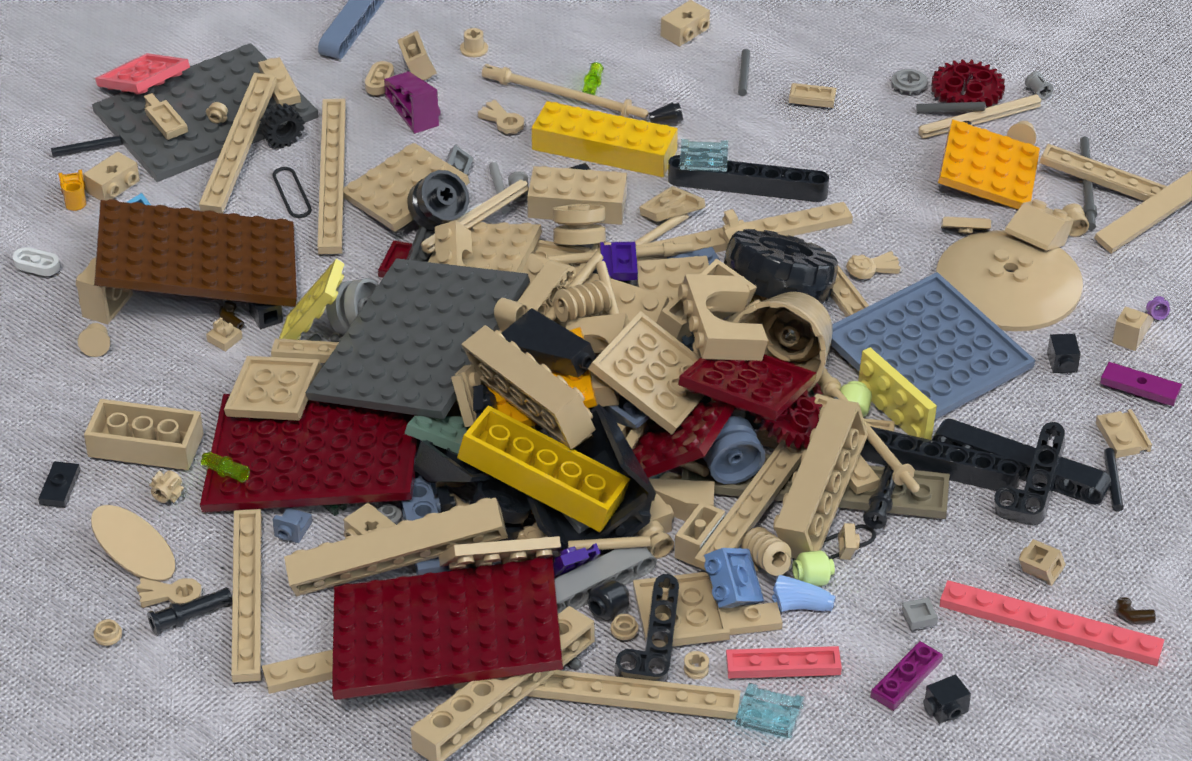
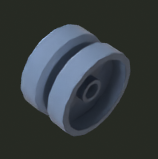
M730 416L703 459L707 463L710 474L716 481L723 484H736L751 478L762 468L765 461V450L758 440L753 426L747 419L739 416Z

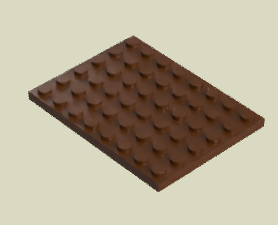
M115 199L101 200L94 286L296 307L294 222L282 218L276 220L261 216H241L237 213H216L211 210L197 211L190 208H171L165 205H144L140 202H119Z

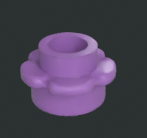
M1156 296L1153 300L1148 301L1146 305L1147 314L1156 320L1165 319L1170 313V304L1162 296Z

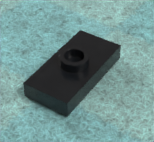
M54 461L38 498L39 505L65 508L80 473V465Z

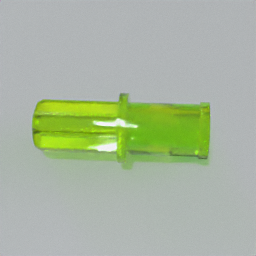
M594 62L590 65V70L584 77L585 84L582 92L595 95L597 88L602 82L601 75L604 67L601 63Z
M211 452L203 453L201 456V465L216 471L221 477L228 476L239 482H245L249 477L250 469L248 466L234 462L229 456L221 457Z

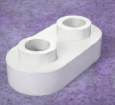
M29 247L20 248L13 253L14 266L19 270L48 277L56 274L60 269L59 258L53 253Z

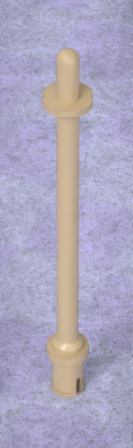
M485 64V67L482 69L483 78L499 81L502 85L512 82L621 112V116L627 118L629 114L646 118L649 114L646 109L632 106L631 99H626L624 103L516 75L508 67L499 68Z
M824 368L817 382L821 387V392L824 396L828 395L848 401L840 391L841 383L837 378H833L827 369ZM864 420L868 431V441L894 471L892 480L897 485L905 484L912 493L918 492L920 486L913 478L915 469L910 464L902 465Z

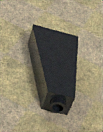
M533 308L501 333L509 343L511 341L515 342L524 354L530 353L539 365L545 364L553 372L579 378L589 370V366L596 359L592 346L588 341Z

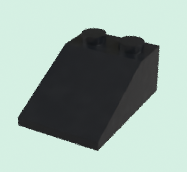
M428 440L420 442L414 471L420 474L422 479L427 482H475L496 479L458 459V454L452 452L450 448L446 450L433 445V442Z

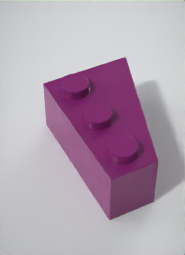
M409 71L384 79L386 99L414 134L439 126L441 111L438 105L436 88Z

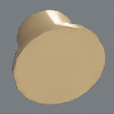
M470 28L464 32V42L460 45V51L463 55L476 58L488 52V45L484 42L482 30Z
M1020 121L1011 126L1007 131V136L1012 139L1032 145L1036 143L1037 136L1034 126L1028 121Z
M100 323L88 325L79 334L77 340L80 350L91 357L104 355L109 350L111 344L106 327Z

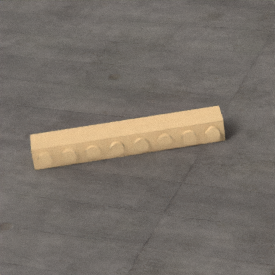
M483 498L474 504L455 506L449 511L442 513H429L417 520H405L395 526L376 528L370 533L363 535H351L338 542L322 543L313 549L297 550L291 555L284 556L289 586L297 597L437 558L453 545L494 542L508 537L497 499Z

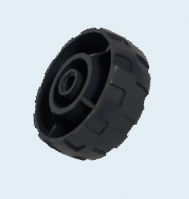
M744 229L743 231H736L728 243L724 258L725 265L739 275L744 276L746 280L757 287L754 294L767 299L787 292H801L814 297L823 304L828 301L838 271L837 258L832 253L826 252V249L814 243H807L798 237L780 235L778 232L769 230Z

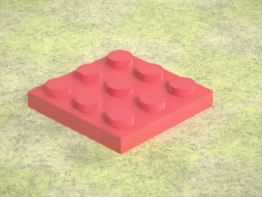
M146 53L96 77L95 80L97 86L105 87L108 90L117 89L121 90V92L129 91L135 94H143L148 91L149 87L162 85L166 79L182 75V71L190 68L188 59Z

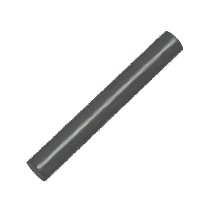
M743 49L741 52L738 94L740 96L747 94L750 62L749 49Z
M986 103L917 104L916 110L917 113L985 111Z

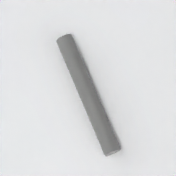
M492 162L489 164V169L496 193L498 194L505 187L498 164ZM510 204L501 208L503 213L510 212Z

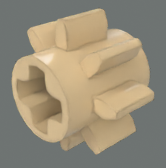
M158 471L149 484L152 488V496L161 503H166L169 499L175 503L184 489L181 486V477L173 471H167L165 474Z

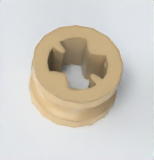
M700 651L688 653L684 658V673L691 679H702L707 676L709 672L708 656Z

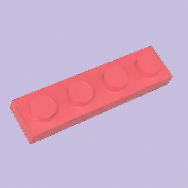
M839 646L726 650L728 679L841 675L842 670Z

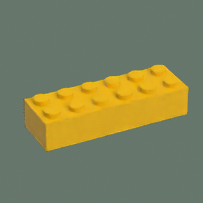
M546 101L531 128L532 150L659 177L665 176L668 170V160L677 151L678 128L607 114L601 111L568 106L557 102Z
M489 405L463 435L457 456L458 459L598 532L602 531L623 502L630 482V478L574 449L571 450L557 440Z

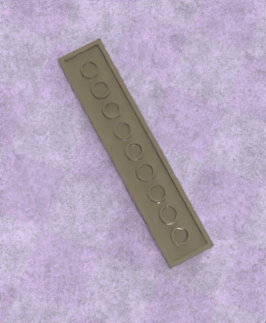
M765 454V461H764L763 465L765 464V462L767 461V459L770 457L769 454ZM703 457L694 460L697 463L707 466V463L703 459ZM869 465L879 479H881L885 467ZM683 468L681 480L715 481L714 494L740 497L756 474L740 483L723 484L716 481L710 472L708 476L703 477ZM915 470L913 478L920 486L919 491L916 493H912L905 484H896L891 497L893 506L888 513L946 519L950 474ZM793 474L774 499L775 501H783L784 495L789 493ZM847 485L839 508L869 510V499L876 493L878 487L856 495L850 486Z

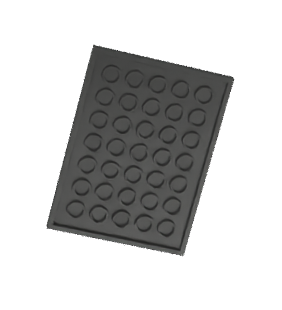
M252 43L243 45L237 49L224 52L221 55L192 65L190 68L182 71V75L170 77L162 85L149 87L148 91L143 94H135L128 91L102 99L92 104L93 112L115 136L120 135L121 143L154 180L159 182L219 157L253 74L261 73L258 62L265 61L267 58ZM299 92L301 102L291 106L299 113L304 123L318 118V110ZM153 93L159 102L167 100L187 124L188 132L167 140L146 115L144 96ZM273 95L269 100L265 112H271L269 108L272 106L276 109L277 102L275 101ZM214 102L222 103L228 109L226 115L228 118L223 123H213L206 115V109ZM287 121L280 124L277 130L282 129L287 124ZM259 127L252 144L266 139L261 134Z
M396 259L305 393L308 400L444 419L457 399L451 377L456 376L455 373L463 366L471 365L461 344L484 325L493 331L500 330L494 316V308L497 301L501 298H506L517 302L530 283L529 275L527 273Z

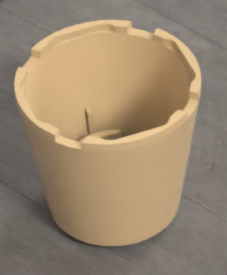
M787 292L746 308L734 319L732 323L762 324L768 339L764 354L817 372L815 382L807 389L808 392L816 385L824 371L833 334L831 318L825 307L818 300L801 292Z

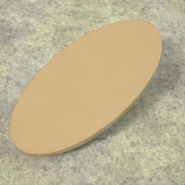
M102 505L93 511L91 527L94 536L103 550L118 565L140 578L157 582L166 581L173 576L175 571L173 553L164 538L147 521L127 509L113 505Z

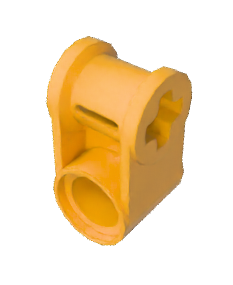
M82 169L76 173H58L65 207L71 211L83 209L86 206Z

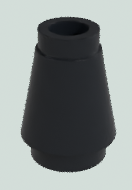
M671 102L653 112H649L651 123L669 125L678 124L679 121H683L679 103L674 104Z

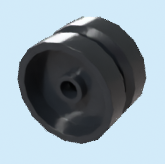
M437 170L418 181L410 189L407 197L408 210L412 218L420 226L428 230H435V226L457 220L467 211L469 192L465 183L458 175L447 170Z
M498 479L480 481L470 504H474L483 498H496L501 508L508 537L498 541L517 540L519 532L523 530L524 521L528 519L531 512L526 494Z

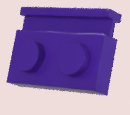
M600 242V254L603 256L602 261L606 263L609 277L621 281L638 280L636 243L611 242V245H604V242Z
M597 543L593 544L588 550L585 547L577 550L574 546L561 551V555L556 557L553 563L555 578L580 567L582 564L593 561L600 554Z

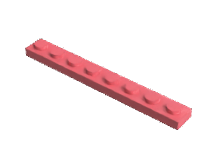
M947 580L940 599L939 607L1153 666H1158L1165 640Z

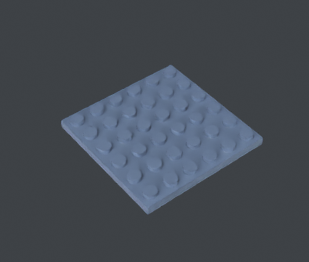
M938 272L832 324L833 334L830 345L855 369L860 371L862 351L871 347L937 405L935 419L1034 367L1036 361Z

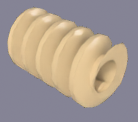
M595 280L583 285L559 289L554 295L553 306L557 318L562 322H566L568 319L582 318L585 314L590 316L594 312L600 313L602 310H610L612 298L605 283Z
M763 527L752 528L747 532L741 549L750 550L755 564L775 576L782 575L789 570L791 565V549L788 544Z

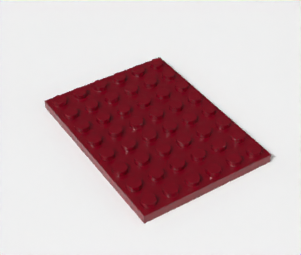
M223 394L200 501L202 512L412 500L416 472L414 471V464L420 439L406 435L405 430L412 418L418 415L308 400L300 420L228 417L225 414L224 408L230 394Z
M552 557L334 586L332 694L334 700L563 669Z

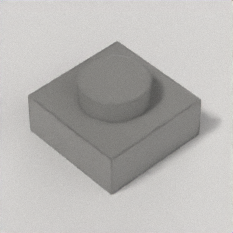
M929 597L902 603V612L911 630L937 625L938 616Z

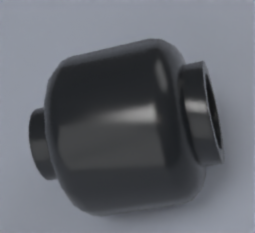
M614 579L604 581L590 591L589 609L594 616L604 620H611L624 612L629 606V591L627 587Z

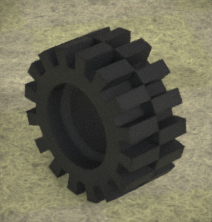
M283 103V106L276 104V109L273 106L270 107L271 112L268 113L266 111L264 113L266 117H261L260 119L262 123L259 124L261 134L276 148L278 146L284 148V144L287 147L291 146V141L295 143L298 141L296 137L302 136L300 131H304V120L293 106H288L286 103ZM287 121V124L282 129L277 130L280 124Z

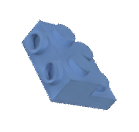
M720 548L704 555L705 570L711 578L713 586L712 595L719 608H734L739 605H755L764 602L749 549Z

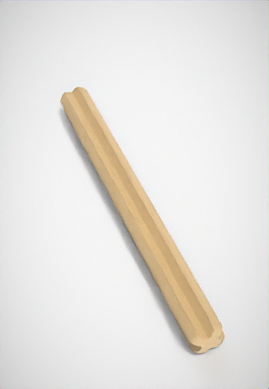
M1035 94L987 107L985 111H973L921 125L918 134L922 139L947 133L952 119L960 122L970 121L972 122L971 125H977L1039 108L1041 106V98Z
M523 180L515 182L456 221L470 229L529 190L528 183ZM435 234L421 243L424 253L431 254L435 251Z

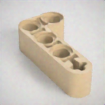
M549 260L517 302L506 298L499 299L494 308V316L500 330L503 332L531 308L545 315L553 306L556 291L566 289L575 279L576 269L573 266Z

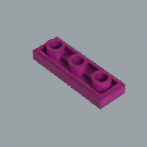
M1108 362L1100 380V384L1109 386L1112 389H1119L1138 397H1145L1171 406L1175 405L1182 389L1181 383L1112 362Z
M919 641L871 690L870 697L894 711L942 662L943 654Z

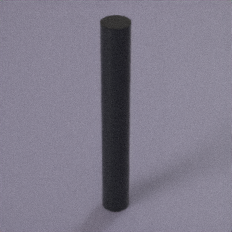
M118 135L51 148L52 157L121 145V138Z
M1107 448L1104 450L1107 474L1111 478L1109 487L1114 511L1120 512L1124 509L1115 450Z

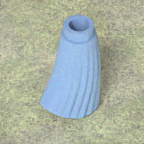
M783 575L777 577L772 600L777 602L780 612L795 609L827 610L832 612L836 599L835 595H831L830 592L818 586Z

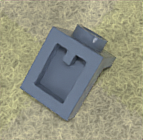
M287 508L282 516L275 515L272 519L274 536L299 544L313 522L312 514Z

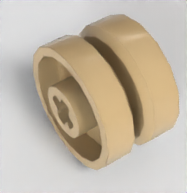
M571 204L553 207V221L563 224L553 229L554 243L585 245L605 242V227L596 224L605 220V206Z

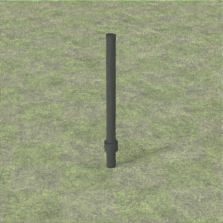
M1083 136L1080 138L1081 156L1091 159L1089 138ZM1083 179L1085 203L1083 210L1089 222L1088 230H1094L1096 228L1097 207L1094 204L1093 182Z

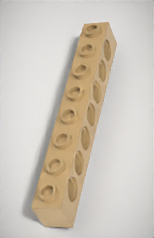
M570 606L561 613H558L563 666L595 642L594 620ZM558 670L471 681L410 728L412 749L429 761H444Z

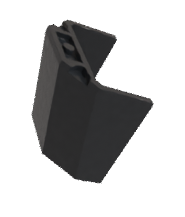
M600 404L590 410L593 415L591 421L596 430L591 433L592 436L574 450L630 478L623 502L602 531L598 532L589 527L583 532L578 533L560 511L526 494L538 528L548 537L559 536L560 548L562 550L568 548V541L631 537L650 523V508L652 501L655 500V489L615 418ZM614 549L599 550V555H605Z

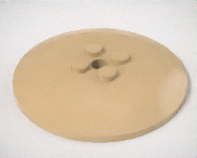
M1005 230L985 231L964 237L949 246L938 261L936 272L1004 331H1030L1056 324L1073 312L1082 294L1083 279L1079 267L1063 249L1058 247L1044 250L1004 232Z

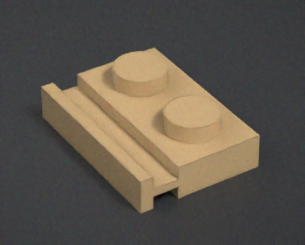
M473 364L463 366L455 373L456 376L451 377L465 427L472 426L476 421V413L473 411V386L481 384L480 376L475 372Z
M1129 409L1127 413L1118 411L1097 415L1096 425L1109 448L1115 450L1116 458L1140 454L1142 450L1151 452L1152 443L1132 409Z

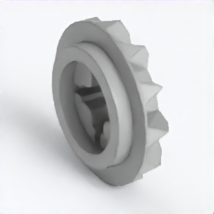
M903 69L893 74L891 84L894 85L895 90H900L901 94L905 92L910 95L911 93L919 94L920 91L926 89L928 79L920 71Z

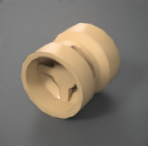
M1075 203L1066 205L1062 210L1068 213V217L1074 219L1069 235L1078 237L1085 234L1089 229V222L1083 208Z
M651 521L638 532V536H650L651 546L647 547V549L656 559L665 557L674 547V541L669 534L665 533V529L658 521Z

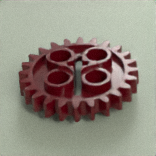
M964 59L961 60V63L953 60L952 65L945 63L944 67L939 66L938 71H934L931 91L934 92V97H939V102H985L986 107H991L992 103L997 105L998 101L1002 100L1005 91V79H1002L1001 73H997L996 68L990 70V64L982 66V61L974 64L972 59L969 63H966Z
M806 390L776 420L763 419L759 414L750 411L749 415L755 416L754 423L761 424L760 431L767 430L769 432V438L772 436L777 437L778 443L784 440L787 447L794 443L797 449L801 445L807 449L810 443L811 432L817 427L820 410L823 405L816 404L814 402L816 397L807 396L808 390Z

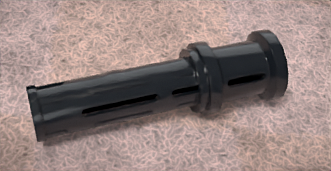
M887 462L877 491L869 499V510L863 516L864 523L873 529H882L886 526V515L893 506L891 497L896 484L892 480L894 471Z
M225 587L186 603L178 604L174 602L169 604L168 608L160 611L147 612V617L153 633L158 635L161 634V630L175 625L177 627L183 626L185 621L190 618L233 603V598L230 590Z

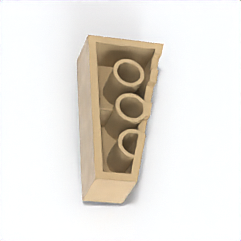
M715 259L700 274L741 276L718 259ZM745 279L750 291L746 306H748L757 287ZM677 295L661 311L657 324L677 340L682 341L681 337L684 335L687 337L692 335L689 329V319L687 315H684L683 302ZM715 311L711 313L723 320L737 312Z

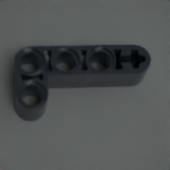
M1049 422L1042 427L1024 490L1002 487L996 491L994 502L995 510L999 517L1028 525H1038L1044 520L1065 448V430L1061 424ZM1054 437L1053 447L1049 446V440ZM1043 459H1050L1053 462H1051L1050 464H1042L1040 461H1042ZM1038 482L1046 484L1043 488H1036L1033 485ZM1004 500L1013 502L1009 506H1003L1000 503ZM1030 506H1036L1039 508V510L1036 512H1030L1027 510V508Z
M662 574L655 579L651 596L645 651L634 649L622 650L617 655L614 666L616 677L666 681L670 668L679 593V582L673 575ZM663 588L668 589L667 600H662ZM665 613L669 619L662 621L655 615ZM661 639L666 645L657 647L652 641ZM631 662L635 668L626 670L621 666V663ZM659 666L663 672L660 674L652 673L649 667Z

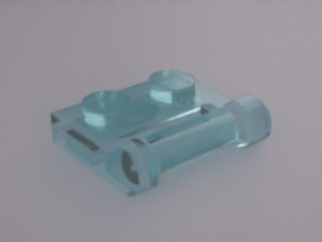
M681 139V170L727 171V140H721V143Z
M749 683L736 716V725L792 738L799 715L803 709L805 696L796 694L793 697L758 688L757 684Z

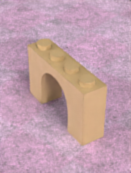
M685 274L683 284L679 285L678 297L683 302L684 315H687L689 319V329L694 334L695 346L699 348L702 359L762 361L768 343L762 324L727 322L711 313L715 311L742 312L745 310L750 291L744 276Z
M621 313L576 318L574 320L568 319L566 329L572 330L581 327L584 339L591 344L594 353H601L630 322L627 314ZM591 372L597 405H619L621 395Z

